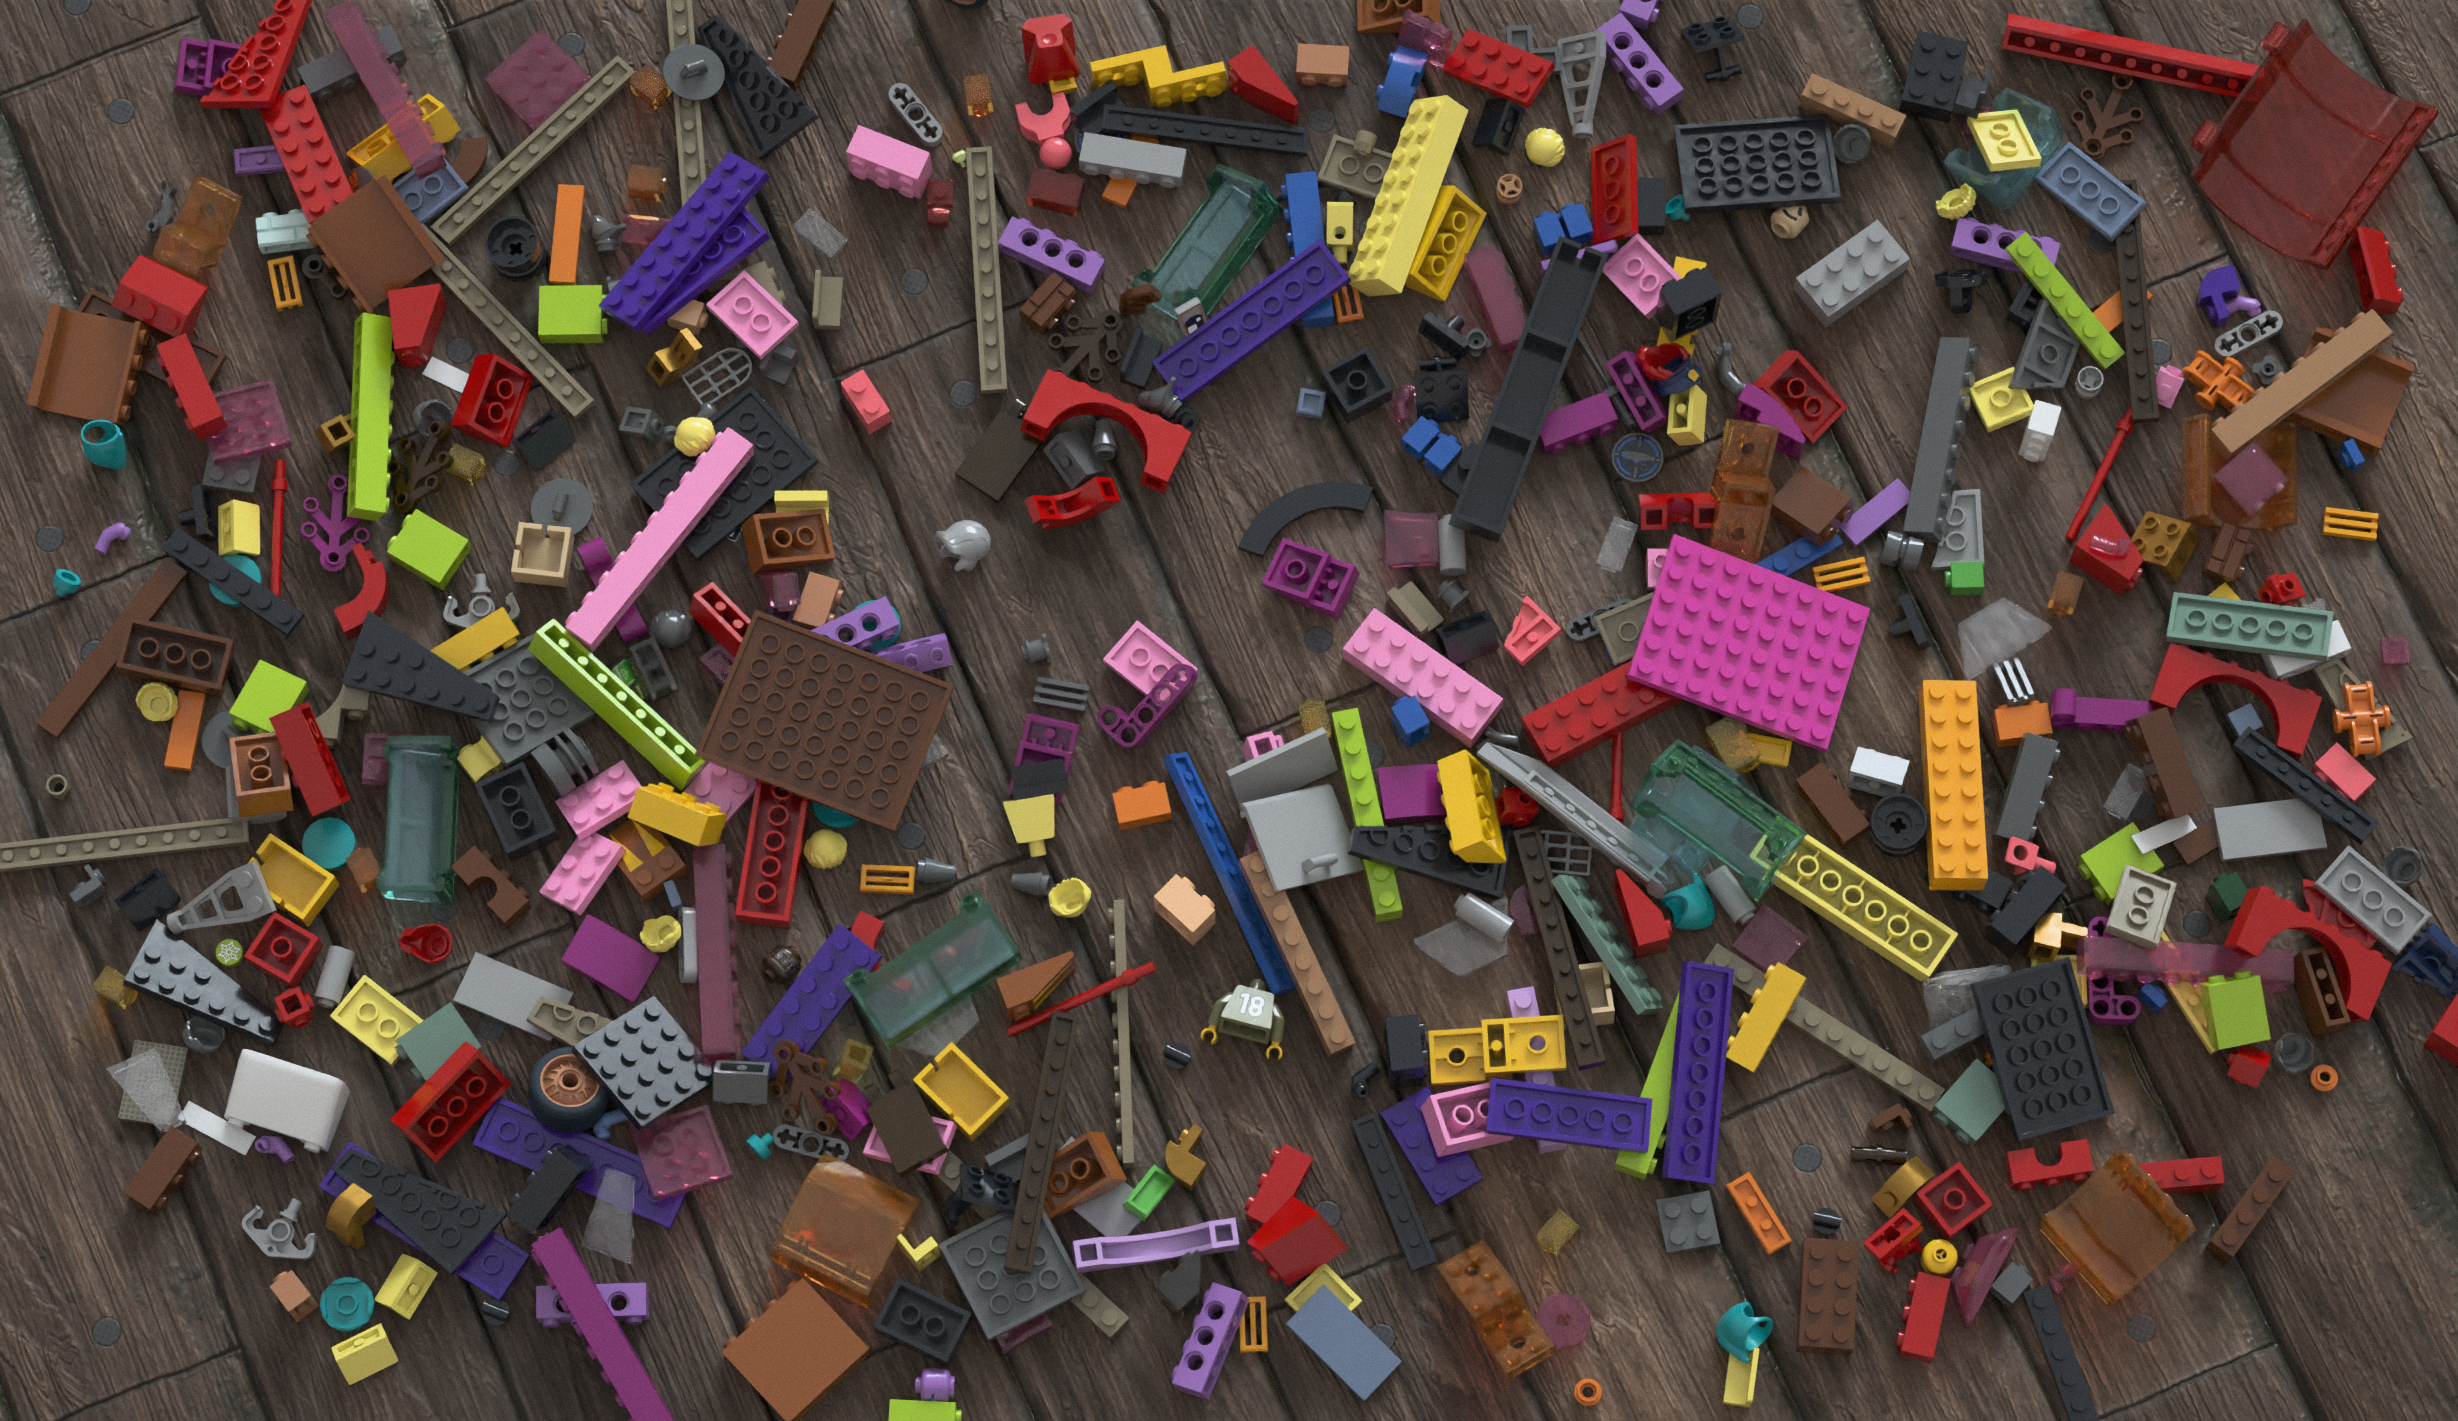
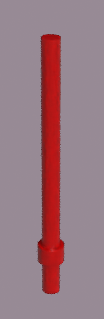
M2131 405L2124 418L2119 420L2115 428L2117 432L2065 535V538L2071 542L2075 541L2126 436H2130L2134 428Z
M285 460L275 461V477L272 480L271 491L274 493L270 591L278 597L281 595L284 493H287L288 481L285 480Z
M1620 732L1613 737L1611 808L1608 809V813L1620 823L1624 821V809H1622L1624 732Z
M1152 961L1139 968L1125 970L1119 977L1008 1026V1034L1012 1037L1050 1020L1052 1011L1065 1013L1125 985L1128 987L1139 982L1138 979L1156 972V966Z

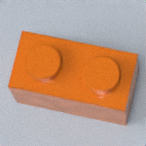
M2029 701L2024 703V706L2013 707V705L2005 704L1997 707L1991 717L1997 747L2019 745L2023 733L2027 732L2050 739L2053 731L2048 704L2039 703V701Z
M1150 781L1143 784V787L1133 789L1127 786L1119 788L1116 793H1112L1119 830L1172 820L1165 782Z

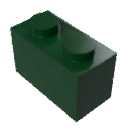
M2225 872L2214 878V883L2209 886V891L2205 896L2221 925L2237 916L2247 893V888L2237 872L2230 875Z

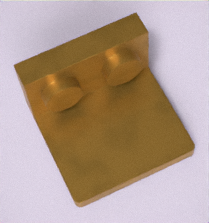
M2150 511L2145 513L2131 538V541L2143 557V562L2160 567L2166 578L2176 583L2179 581L2202 540L2191 523Z

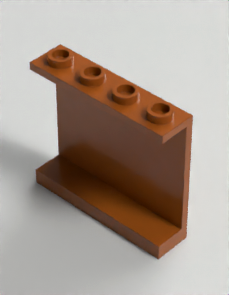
M383 173L306 226L309 233L305 236L314 248L319 245L325 254L321 258L329 269L335 267L340 275L337 277V280L345 291L348 288L352 290L355 295L352 301L360 312L365 309L369 314L372 313V309L388 298L389 290L401 289L436 264L438 266L446 260Z
M51 303L27 405L37 410L91 421L108 420L117 426L124 427V423L128 421L131 413V407L129 406L130 398L135 394L137 388L136 373L137 370L141 369L143 363L142 348L143 345L147 344L149 338L148 326L140 321L132 323L68 310L61 305Z
M2317 327L2305 352L2304 359L2312 354L2311 350L2317 344L2329 342L2334 331L2329 328L2321 329ZM2377 349L2285 419L2341 443L2353 438L2360 451L2376 457L2415 367L2411 366L2404 359L2391 358L2380 349Z
M804 1278L798 1282L797 1280L792 1281L785 1288V1294L779 1300L775 1298L770 1301L764 1308L765 1313L758 1319L754 1317L748 1321L743 1327L745 1331L738 1337H731L723 1345L724 1350L722 1351L723 1357L732 1363L774 1408L783 1421H798L871 1354L869 1347Z

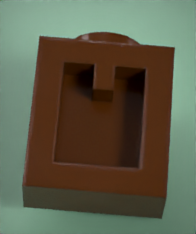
M1898 1103L1871 1118L1868 1125L1873 1133L1879 1130L1885 1133L1896 1126L1895 1121L1897 1120L1906 1134L1913 1127L1911 1124L1913 1118L1908 1109H1902Z

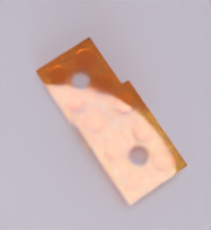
M195 175L177 222L162 227L150 259L199 282L203 270L216 267L243 197L201 175ZM207 203H211L215 208V213L212 217L208 216L205 212V205Z
M1727 419L1709 492L1717 502L1707 547L1744 561L1758 563L1776 488L1769 481L1768 475L1780 430L1777 425ZM1746 443L1754 444L1752 452L1749 454L1741 453V449ZM1743 528L1744 533L1740 538H1731L1734 529Z
M1484 1240L1479 1241L1436 1266L1441 1277L1464 1307L1471 1327L1509 1380L1557 1352L1554 1344L1529 1312L1521 1290ZM1473 1270L1480 1271L1475 1276H1467ZM1525 1342L1523 1347L1513 1348L1516 1343Z

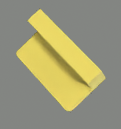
M775 491L776 513L825 509L829 527V496L827 491Z
M233 499L218 506L220 557L238 553L253 556L260 554L259 505Z
M902 1234L896 1237L899 1248L919 1272L941 1256L939 1246L932 1237L928 1238L916 1249L910 1246Z
M402 1254L375 1297V1301L410 1320L438 1273L420 1260Z
M381 1323L331 1347L336 1362L349 1385L398 1362L397 1355Z
M1754 1348L1753 1352L1748 1354L1750 1358V1363L1748 1364L1743 1363L1729 1353L1723 1404L1750 1408L1753 1401L1759 1348Z

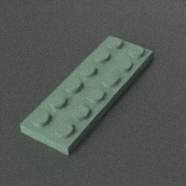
M2174 592L2166 642L2327 662L2334 612Z
M1558 875L1551 880L1637 1015L1656 1014L1664 1008L1660 1003L1662 1000L1661 996L1645 980L1647 978L1645 971L1639 965L1636 966L1632 960L1633 954L1630 948L1619 940L1617 928L1611 921L1606 920L1602 913L1604 911L1602 905L1597 899L1592 898L1588 892L1589 886L1584 878L1578 875Z

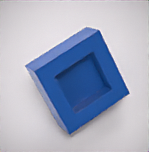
M2354 439L2343 442L2339 450V458L2342 465L2348 467L2350 473L2360 470L2365 460Z
M2149 982L2141 988L2137 995L2156 1014L2164 1008L2168 1001L2163 990L2156 985L2152 986Z

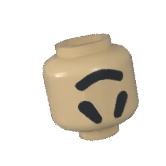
M1778 207L1771 215V228L1781 238H1795L1809 223L1806 207Z

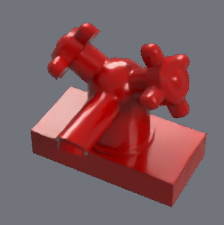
M1903 1208L1882 1227L1876 1229L1874 1234L1863 1242V1245L1868 1252L1880 1261L1879 1265L1884 1270L1897 1274L1896 1262L1905 1258L1908 1254L1912 1255L1914 1251L1918 1253L1923 1251L1918 1239V1234L1923 1230V1227L1918 1220Z

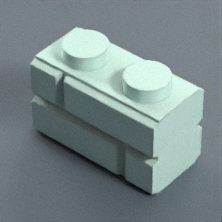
M301 209L290 210L288 214L284 215L270 212L263 214L260 218H256L258 245L262 254L314 248L305 236L309 233L306 228L308 224Z

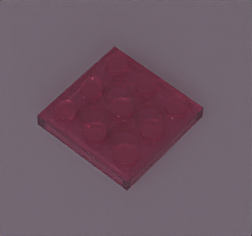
M540 29L485 78V82L536 130L588 83L592 77Z
M273 378L213 393L228 425V428L207 437L215 466L292 447Z
M708 1105L662 1117L641 1131H638L635 1126L629 1127V1132L654 1202L733 1178V1173Z

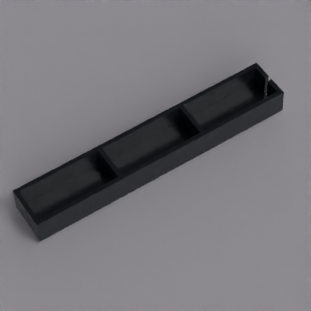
M1562 236L1558 238L1448 524L1495 543H1498L1608 257V254L1586 246L1582 258H1577L1581 244Z

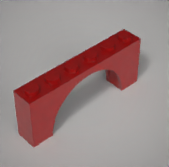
M1048 369L1023 417L1020 431L1044 441L1057 425L1072 417L1099 415L1113 419L1125 426L1135 436L1142 449L1144 471L1140 484L1164 494L1188 446L1192 432L1186 430L1182 425L1172 424L1163 420L1157 414H1149L1140 410L1134 404L1124 403L1115 399L1109 393L1099 392L1084 382L1074 381L1061 372H1054Z
M2170 643L2148 701L2153 704V710L2167 707L2170 716H2172L2182 698L2197 687L2215 682L2240 685L2256 694L2267 706L2275 726V746L2298 762L2300 760L2322 697L2317 696V693L2313 690L2306 688L2301 690L2292 687V684L2288 681L2270 679L2261 671L2243 669L2236 662H2223L2216 659L2211 653H2199L2190 650L2191 648L2186 644Z
M2265 886L2248 889L2223 947L2244 959L2259 957L2268 941L2286 929L2298 930L2312 936L2323 947L2325 946L2333 961L2338 986L2350 1020L2355 1023L2368 1021L2392 963L2384 959L2382 953L2363 947V943L2360 940L2344 936L2340 933L2341 930L2339 928L2320 922L2317 915L2303 912L2296 908L2297 904L2293 901L2277 897L2272 889Z

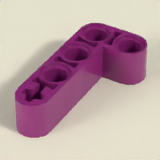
M601 537L577 548L581 562L595 589L599 586L598 582L601 576L606 571L610 572L614 567L611 556ZM634 603L615 625L624 644L648 633V629Z
M1178 663L1173 665L1129 716L1118 707L1104 706L1097 713L1098 724L1120 745L1129 748L1139 747L1197 681L1196 670L1187 664ZM1180 671L1186 672V681L1180 680ZM1169 682H1173L1176 684L1173 686L1170 685ZM1164 689H1168L1171 694L1169 701L1166 703L1160 700V693ZM1150 708L1153 712V719L1149 723H1145L1143 713L1146 709ZM1110 711H1114L1117 717L1113 725H1108L1106 722V716ZM1129 729H1134L1136 738L1133 742L1128 743L1125 734Z
M2068 688L2054 689L2049 698V715L2053 728L2125 732L2124 727H2127L2125 724L2126 720L2153 711V704L2150 702L2076 697V691Z
M2101 916L2095 917L2087 927L2088 933L2085 940L2088 1004L2086 1016L2091 1023L2096 1025H2130L2134 1023L2139 1015L2141 1006L2139 1001L2133 996L2114 995L2113 935L2104 932L2108 919ZM2096 927H2099L2100 932H2103L2100 943H2096L2098 940V932L2094 931ZM2101 953L2106 961L2099 963L2094 960L2092 954ZM2093 980H2103L2106 987L2104 989L2095 987ZM2093 1006H2103L2106 1009V1014L2098 1015L2095 1013ZM2129 1006L2133 1010V1015H2124L2120 1007Z

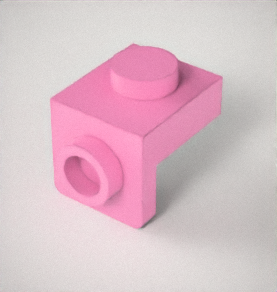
M2167 365V368L2161 366L2156 376L2158 404L2170 409L2185 379V376L2181 375L2182 371L2170 365Z

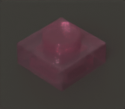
M2408 637L2381 638L2382 666L2410 664Z

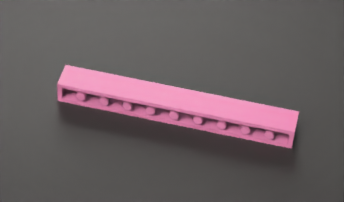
M729 427L723 433L719 432L715 436L710 450L707 453L703 452L698 457L696 467L691 473L688 471L680 480V486L675 493L671 491L666 496L663 502L664 506L659 512L655 511L647 521L648 526L644 531H639L635 534L631 541V547L626 552L622 551L618 555L613 569L610 572L606 571L601 576L596 590L587 593L582 601V607L578 612H572L565 622L566 630L590 652L593 653L754 455L753 444Z

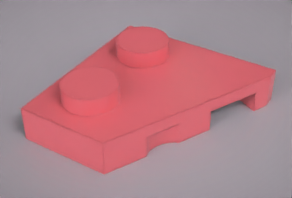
M1528 596L1523 599L1519 615L1516 616L1513 622V629L1508 634L1504 643L1505 650L1521 666L1525 665L1562 633L1561 628Z

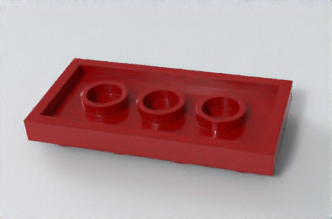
M1468 28L1446 61L1442 71L1447 76L1530 108L1555 69L1552 61Z
M1628 134L1591 148L1593 245L1614 239L1619 241L1638 234L1636 137Z

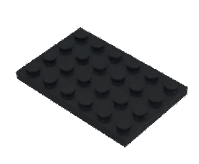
M1828 114L1674 125L1685 214L1840 203L1841 195Z
M751 385L708 419L712 422L715 436L719 432L723 433L729 427L753 444L754 455L682 542L684 547L697 561L740 528L752 515L757 514L773 501L775 491H785L819 463L813 453ZM674 447L634 479L630 486L653 512H659L664 506L663 502L666 496L671 491L675 493L680 486L681 478L686 472H692L701 454L687 456Z
M2070 957L1970 984L2015 1142L2115 1114Z

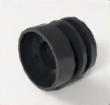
M507 216L497 220L490 226L485 236V249L493 265L504 278L523 282L534 278L542 271L546 263L547 250L539 233L529 220L520 216Z
M1891 794L1882 798L1874 807L1870 820V838L1874 846L1882 854L1893 858L1906 857L1914 853L1922 845L1927 829V814L1922 804L1914 797L1906 794ZM1895 824H1901L1900 833H1894Z

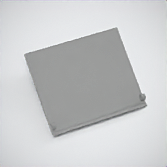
M1330 784L1239 804L1243 809L1240 812V817L1247 818L1275 892L1364 870L1360 858L1347 854L1351 834Z

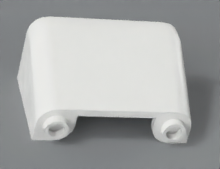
M243 1049L238 1061L224 1117L228 1120L227 1123L233 1127L243 1129L244 1125L249 1126L253 1124L297 1138L304 1143L303 1148L311 1152L319 1153L320 1150L328 1152L350 1090L342 1080L252 1050Z

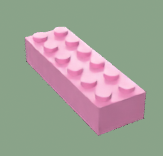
M1375 608L1343 647V659L1397 697L1407 696V698L1415 695L1428 719L1469 748H1472L1502 708V697Z

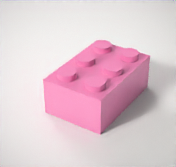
M858 125L846 151L849 171L855 177L871 179L882 188H894L908 198H913L914 196L921 199L933 173L929 152Z
M1490 1082L1431 1095L1421 1106L1438 1157L1511 1141L1514 1138L1485 1133Z

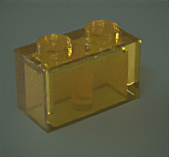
M1727 716L1706 727L1705 737L1732 781L1759 767L1761 752L1754 741L1750 743L1747 738L1748 730L1744 722Z

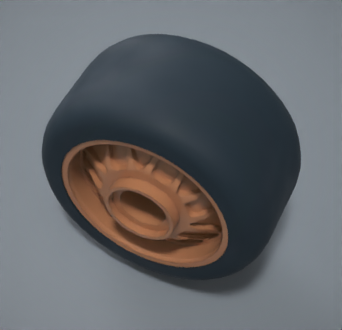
M573 1047L555 1049L542 1056L534 1065L529 1077L528 1101L532 1113L543 1125L562 1133H575L592 1127L604 1115L609 1103V1095L571 1052Z

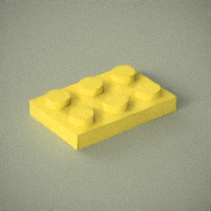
M2017 109L1979 113L1977 119L1968 116L1967 124L1990 172L2040 166L2041 156Z
M366 975L358 981L330 1015L332 1020L391 1066H394L401 1058L394 1048L397 1046L395 1040L424 1021Z

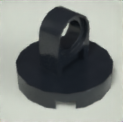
M1957 269V272L1948 275V270L1934 274L1935 285L1950 288V303L1954 313H1969L1972 308V287L1986 284L1987 272L1978 269Z

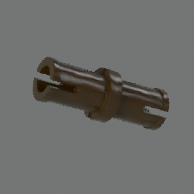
M1876 1144V1146L1852 1145L1850 1159L1851 1162L1875 1163V1166H1881V1164L1903 1166L1906 1163L1907 1149L1882 1147L1881 1144Z

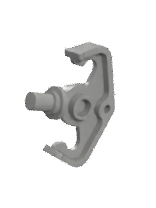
M486 574L475 575L476 587L471 591V595L476 597L469 603V612L460 617L454 616L453 611L458 607L457 600L451 596L448 597L443 616L449 625L465 630L495 612L494 602L488 597V595H491V590L486 586ZM511 592L506 597V604L511 607L508 615L515 622L520 618L521 610Z
M294 1198L291 1200L287 1210L280 1211L279 1214L283 1218L273 1221L267 1230L255 1229L253 1226L254 1221L261 1219L264 1213L258 1205L242 1220L243 1229L270 1258L309 1260L315 1255L317 1235L315 1233L308 1234L304 1239L306 1242L304 1250H298L292 1244L295 1235V1228L292 1222H298L296 1214L302 1205V1202Z

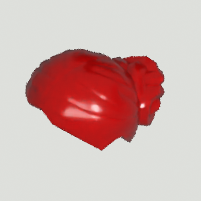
M427 924L416 928H405L398 940V944L404 953L433 964L444 961L450 955L453 945L449 930L441 924Z

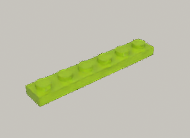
M2027 232L2004 249L2043 298L2050 302L2052 309L2063 319L2070 331L2103 371L2125 354L2119 344Z

